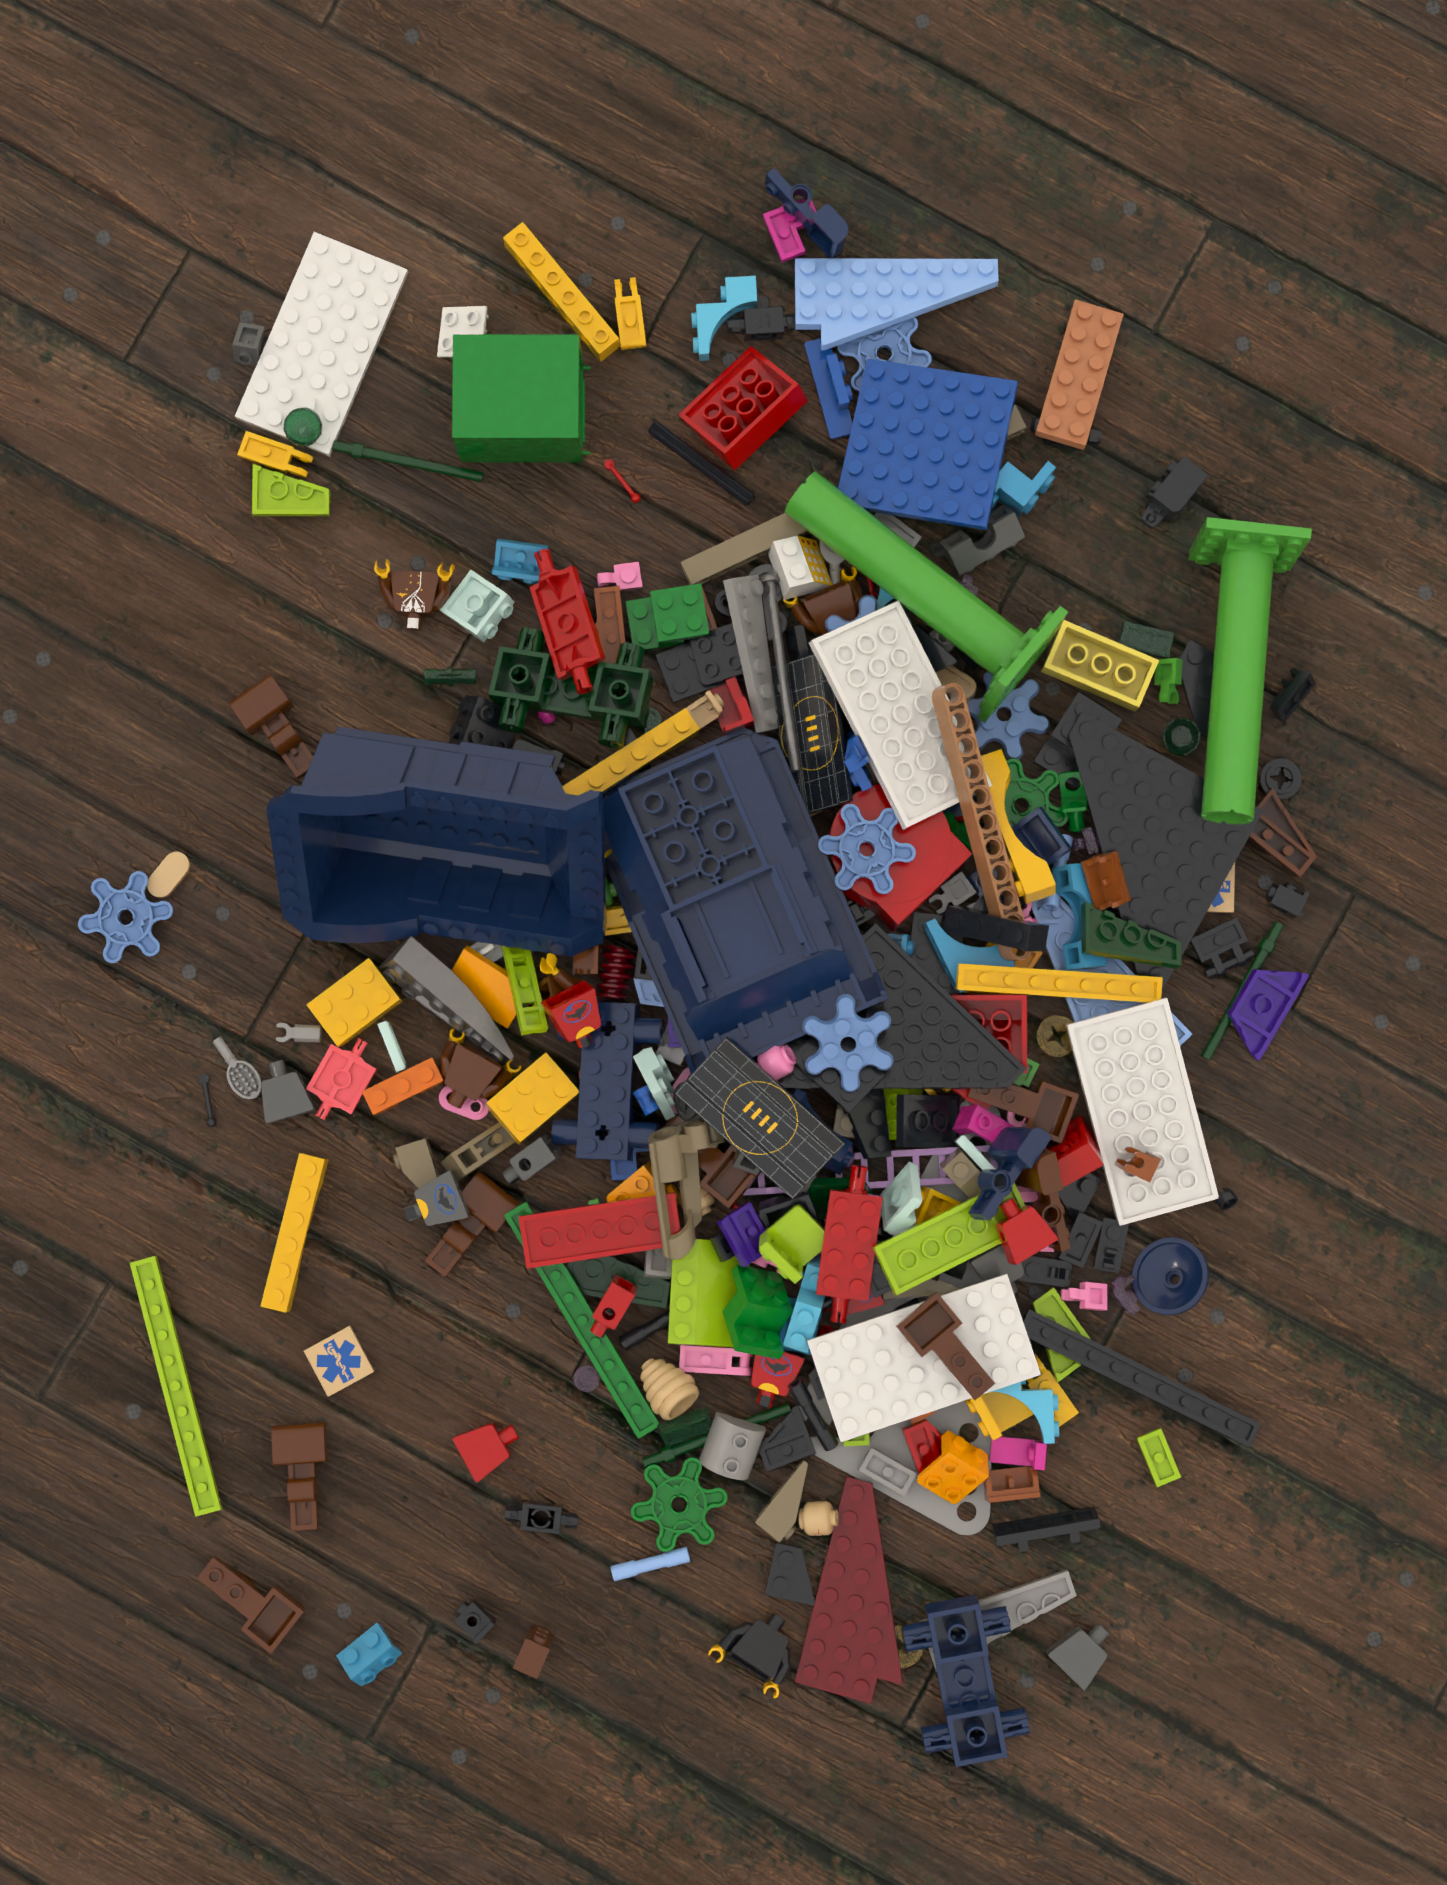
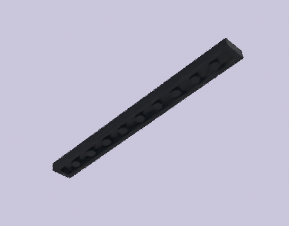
M1030 1309L1026 1310L1022 1320L1029 1340L1246 1447H1251L1261 1425L1260 1423Z

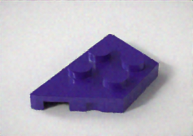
M1253 969L1227 1014L1252 1058L1255 1060H1261L1309 977L1307 973Z

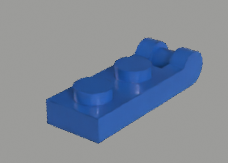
M647 1085L633 1092L646 1117L659 1109Z

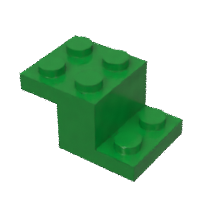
M701 583L650 591L651 597L626 601L632 644L643 647L645 651L680 646L684 644V639L709 636Z
M736 1264L731 1272L737 1292L723 1310L734 1351L780 1359L784 1350L778 1332L793 1313L781 1274L753 1267H741V1265Z

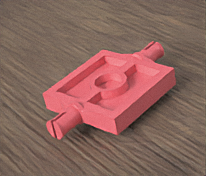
M358 1038L352 1051L342 1050L333 1044L330 1045L306 1090L314 1093L323 1101L315 1114L317 1117L325 1120L332 1107L341 1108L353 1114L363 1096L362 1091L367 1089L377 1071V1068L367 1064L360 1057L368 1044L367 1042Z

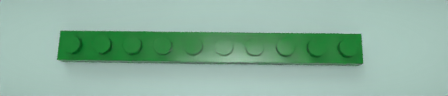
M527 1201L504 1214L522 1247L519 1216L534 1213ZM565 1263L535 1267L637 1438L639 1439L661 1426V1423L652 1411L607 1333L604 1338H601L590 1331L595 1322V1319L592 1317L594 1312Z

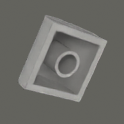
M716 1412L699 1458L700 1463L710 1471L724 1477L747 1480L759 1451L766 1427Z

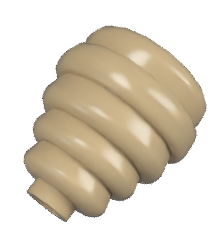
M654 1358L647 1360L642 1365L641 1369L643 1371L640 1378L644 1382L643 1388L646 1392V1398L650 1403L652 1411L655 1414H659L662 1419H675L687 1411L697 1400L699 1390L695 1385L694 1378L690 1374H685L683 1369L675 1368V1365L666 1363L664 1359L654 1360Z

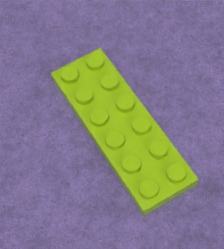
M1014 1182L1011 1192L1002 1202L1013 1197L1020 1209L1025 1204ZM980 1194L873 1246L872 1248L894 1295H899L1001 1244L995 1227L997 1222L1005 1218L1001 1208L998 1206L996 1215L989 1221L975 1220L968 1212Z

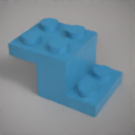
M1047 461L1034 479L1031 480L1011 463L1007 462L999 472L992 509L998 501L1013 510L1018 518L1023 512L1028 514L1037 503L1039 492L1044 495L1055 479L1053 473L1056 467Z

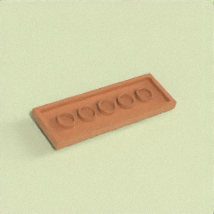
M1075 299L1035 436L1078 449H1085L1124 315L1123 313Z

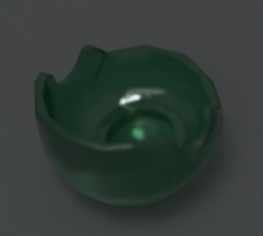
M303 407L289 412L284 420L283 430L287 439L293 444L306 447L313 445L321 437L323 424L320 416L314 410Z
M1179 717L1167 723L1163 730L1162 741L1170 753L1177 756H1187L1195 752L1201 744L1202 733L1196 722L1188 718Z

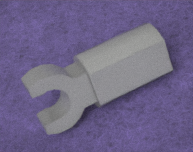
M278 1023L276 1026L278 1028H285L287 1032L282 1038L276 1037L278 1042L285 1043L290 1039H294V1042L321 1043L322 1041L321 1025L295 1024L294 1027H290L286 1023Z

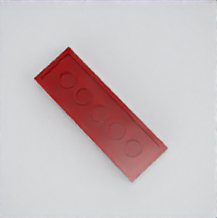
M675 1192L666 1193L671 1235L681 1231ZM656 1195L519 1216L526 1269L663 1248Z

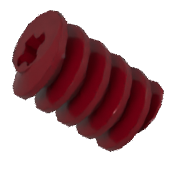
M605 945V948L611 952L603 954V958L608 960L609 963L601 964V968L606 970L607 973L599 974V978L605 981V983L597 984V988L603 991V993L596 994V996L618 1001L627 999L628 996L621 991L629 989L630 985L623 981L624 979L632 978V975L625 971L626 969L634 968V965L629 963L628 959L636 958V955L626 948Z

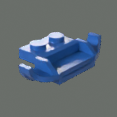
M852 730L848 733L844 763L850 772L849 775L854 786L860 785L862 791H865L872 787L873 780L866 766L869 757L858 735H855Z

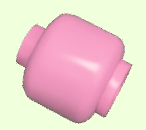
M788 1045L773 1046L768 1051L757 1056V1064L775 1080L790 1074L794 1070V1064L796 1063L795 1054Z

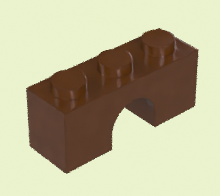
M537 1625L536 1628L530 1626L513 1669L535 1679L538 1678L555 1637L550 1635L551 1630L541 1625Z

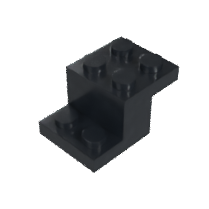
M1078 692L1033 763L1044 770H1053L1058 775L1060 772L1078 771L1068 733L1080 712L1091 716L1114 730L1117 729L1122 719ZM1074 777L1067 779L1065 782L1074 789H1077L1080 785V781Z

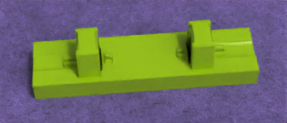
M501 945L521 1035L547 1032L548 1025L545 1011L541 1005L542 998L531 951ZM533 1004L532 1007L525 1008L522 1005Z

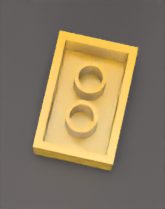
M368 958L309 1002L307 1006L338 1047H342L403 1000L389 981L384 978L374 961Z
M545 1053L486 1102L485 1106L516 1143L520 1145L577 1097L579 1090L551 1057Z

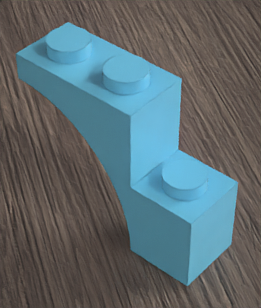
M756 276L725 277V286H720L721 302H726L696 304V312L691 313L692 328H697L698 337L693 338L694 353H699V361L709 360L710 346L714 335L727 319L738 312L744 311V309L757 308Z
M821 1254L816 1255L807 1264L783 1346L805 1353L809 1351L807 1340L813 1338L825 1295L816 1294Z
M1026 1380L991 1391L1013 1396L1023 1402L1033 1412L1039 1422L1043 1443H1055L1054 1437H1059V1421H1054V1410H1058V1394L1053 1395L1052 1388L1021 1389V1385H1026Z

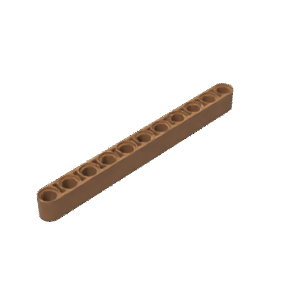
M956 683L938 686L932 693V702L988 912L994 916L1024 920L964 691ZM946 690L950 693V702L945 697ZM953 716L957 719V727L952 723ZM960 741H961V742L963 743V745H964V751H963V753H962V752L960 751V749H959V742H960ZM966 767L971 771L970 778L966 775ZM973 792H975L977 795L976 803L973 801L972 798ZM980 817L984 821L983 829L980 827L979 824ZM987 842L991 846L990 853H988L986 850ZM994 868L997 870L998 874L996 879L993 876ZM1001 893L1004 896L1003 904H1001L999 900V896ZM997 944L1001 957L1007 961L1025 960L1031 954V951L1017 949L1015 955L1013 948Z

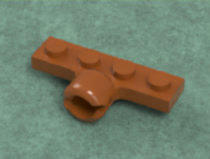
M620 587L594 588L597 616L595 627L605 656V660L601 662L616 664L620 644L625 642Z

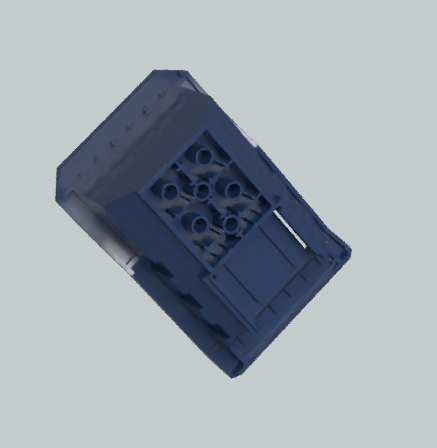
M338 727L335 734L323 733L302 785H292L286 789L283 795L270 799L266 807L282 916L308 938L320 941L372 943L409 938L410 936H419V933H427L429 935H439L572 957L603 943L605 938L607 920L603 791L589 790L580 795L566 794L552 769L556 758L554 755L461 742L460 745Z
M743 727L625 779L603 794L604 851L606 853L609 849H612V854L605 858V864L630 929L685 1054L691 1074L726 1036L747 1055L754 1058L768 1051L773 1046H781L807 1035L803 1030L802 1024L808 1016H816L823 1021L833 1019L837 1013L836 999L842 994H849L855 999L856 1013L889 999L843 891L835 885L836 875L829 859L818 848L819 836L777 740ZM677 918H679V920H680V922H681V925H682V927H683V929H684V932H683V930H682V928H681V926H680V923H679V921H678ZM687 939H688V941H689V943H690V945H691V948H692V950H693V952H694V955H695V957H696V959H697V962H698V964H699V966H700V969H701V971H702V973H703V976H704V978H705V980H706V983H707L708 987H705V986H706L705 981H704V979H703V977H702V974H701V972H700V970H699V967H698V965H697V963H696V960H695V958H694V956H693V953H692V951H691V949H690V946H689V944H688V942H687Z

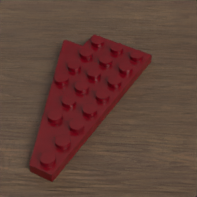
M847 1476L838 1509L839 1523L833 1529L795 1682L871 1704L878 1678L900 1685L903 1678L873 1483Z

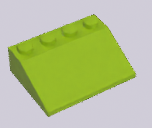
M695 1239L692 1249L686 1256L680 1260H672L668 1344L733 1347L723 1310L737 1292L731 1271L736 1264H740L736 1256L725 1262H720L710 1240Z

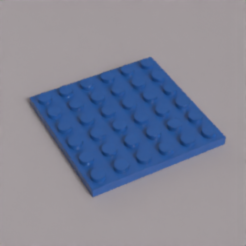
M867 359L838 488L869 512L987 530L1018 389V381Z

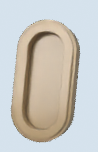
M949 666L936 673L941 685L949 683L959 684L964 691L966 702L974 698L976 683L967 674L954 666Z
M181 852L168 854L149 877L148 891L157 898H166L171 895L190 870L189 858Z

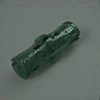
M448 666L447 669H424L425 685L447 684L448 687H453L454 684L477 683L476 668L453 669V666Z

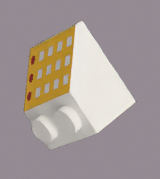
M793 536L773 541L768 556L773 570L779 578L778 584L784 600L814 593L832 585L816 540Z

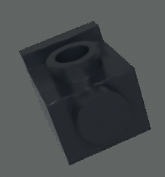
M1272 883L1266 894V897L1269 898L1266 905L1292 918L1299 917L1310 893L1304 891L1299 894L1296 887L1284 883L1283 886Z
M475 1599L470 1604L465 1601L455 1611L458 1616L454 1621L475 1644L496 1623V1620ZM474 1616L477 1619V1624L470 1625L468 1618Z

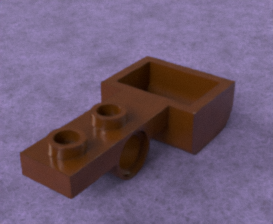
M270 673L228 704L252 736L263 729L275 749L299 780L306 775L313 755L284 715L294 706Z
M1040 1079L1036 1092L1013 1083L1008 1089H969L967 1096L1024 1116L1026 1120L1023 1127L1041 1128L1052 1137L1050 1140L1062 1143L1079 1094Z
M675 1113V1116L663 1128L678 1126L686 1121ZM732 1145L725 1153L717 1147L698 1150L699 1167L707 1173L700 1182V1185L731 1210L762 1171L755 1175L733 1167L736 1148Z
M1044 1149L1031 1169L1024 1168L1016 1181L1019 1186L1037 1192L1038 1200L1034 1201L1031 1206L1058 1237V1240L1050 1244L1049 1247L1063 1252L1070 1249V1233L1065 1226L1063 1216L1065 1210L1060 1202L1058 1191L1064 1189L1056 1152ZM1048 1209V1213L1044 1218V1213Z
M480 1171L461 1192L470 1217L456 1220L425 1259L426 1263L444 1277L447 1276L485 1226L496 1234L507 1221L504 1214L520 1204V1202Z
M935 1292L898 1323L896 1327L921 1357L930 1350H933L970 1396L976 1400L991 1388L995 1382L953 1333L963 1323L942 1297Z
M326 1422L272 1426L273 1466L288 1465L287 1496L290 1503L291 1531L319 1529L315 1463L328 1462Z
M216 1556L210 1560L197 1577L199 1581L248 1618L240 1630L270 1654L273 1653L305 1611L304 1606L278 1585H275L265 1596L255 1588V1585L247 1577L233 1571Z

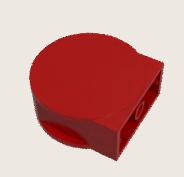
M880 784L872 785L871 788L865 791L860 790L853 795V801L847 803L856 805L860 810L861 816L868 821L876 820L884 809L892 808ZM846 804L842 805L838 811L828 835L837 837L844 833L845 823L841 818V810ZM942 811L904 830L899 821L893 827L892 837L898 843H908L914 846L916 855L909 863L897 861L890 865L889 875L893 880L891 892L888 894L878 893L874 889L872 881L866 877L858 878L850 889L842 890L848 899L857 902L858 905L872 910L892 932L963 866L972 855L966 846L950 831L948 821ZM863 843L859 847V852L864 856L870 857L874 853V848L869 843ZM828 855L833 871L837 875L842 869V862L836 855Z

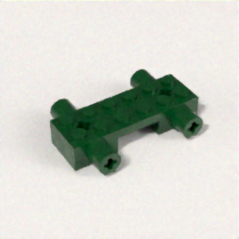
M524 627L520 630L516 649L499 646L488 695L493 703L503 706L498 725L501 729L513 733H522L528 710L601 721L602 727L598 740L599 744L609 748L621 749L624 746L628 726L644 727L654 679L650 669L641 668L645 651L643 647L637 644L621 643L616 664L599 662L598 668L589 667L587 672L593 690L588 691L586 694H577L573 677L564 681L558 679L550 654L542 653L545 640L542 631Z

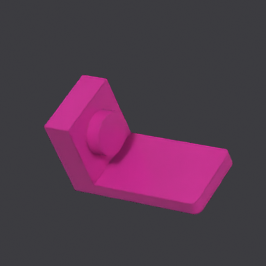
M977 1104L961 1107L952 1130L959 1134L975 1133L988 1142L993 1143L1003 1128L1015 1126Z
M1001 1436L995 1440L991 1439L990 1461L992 1463L1032 1466L1036 1470H1045L1047 1444H1044L1043 1440Z

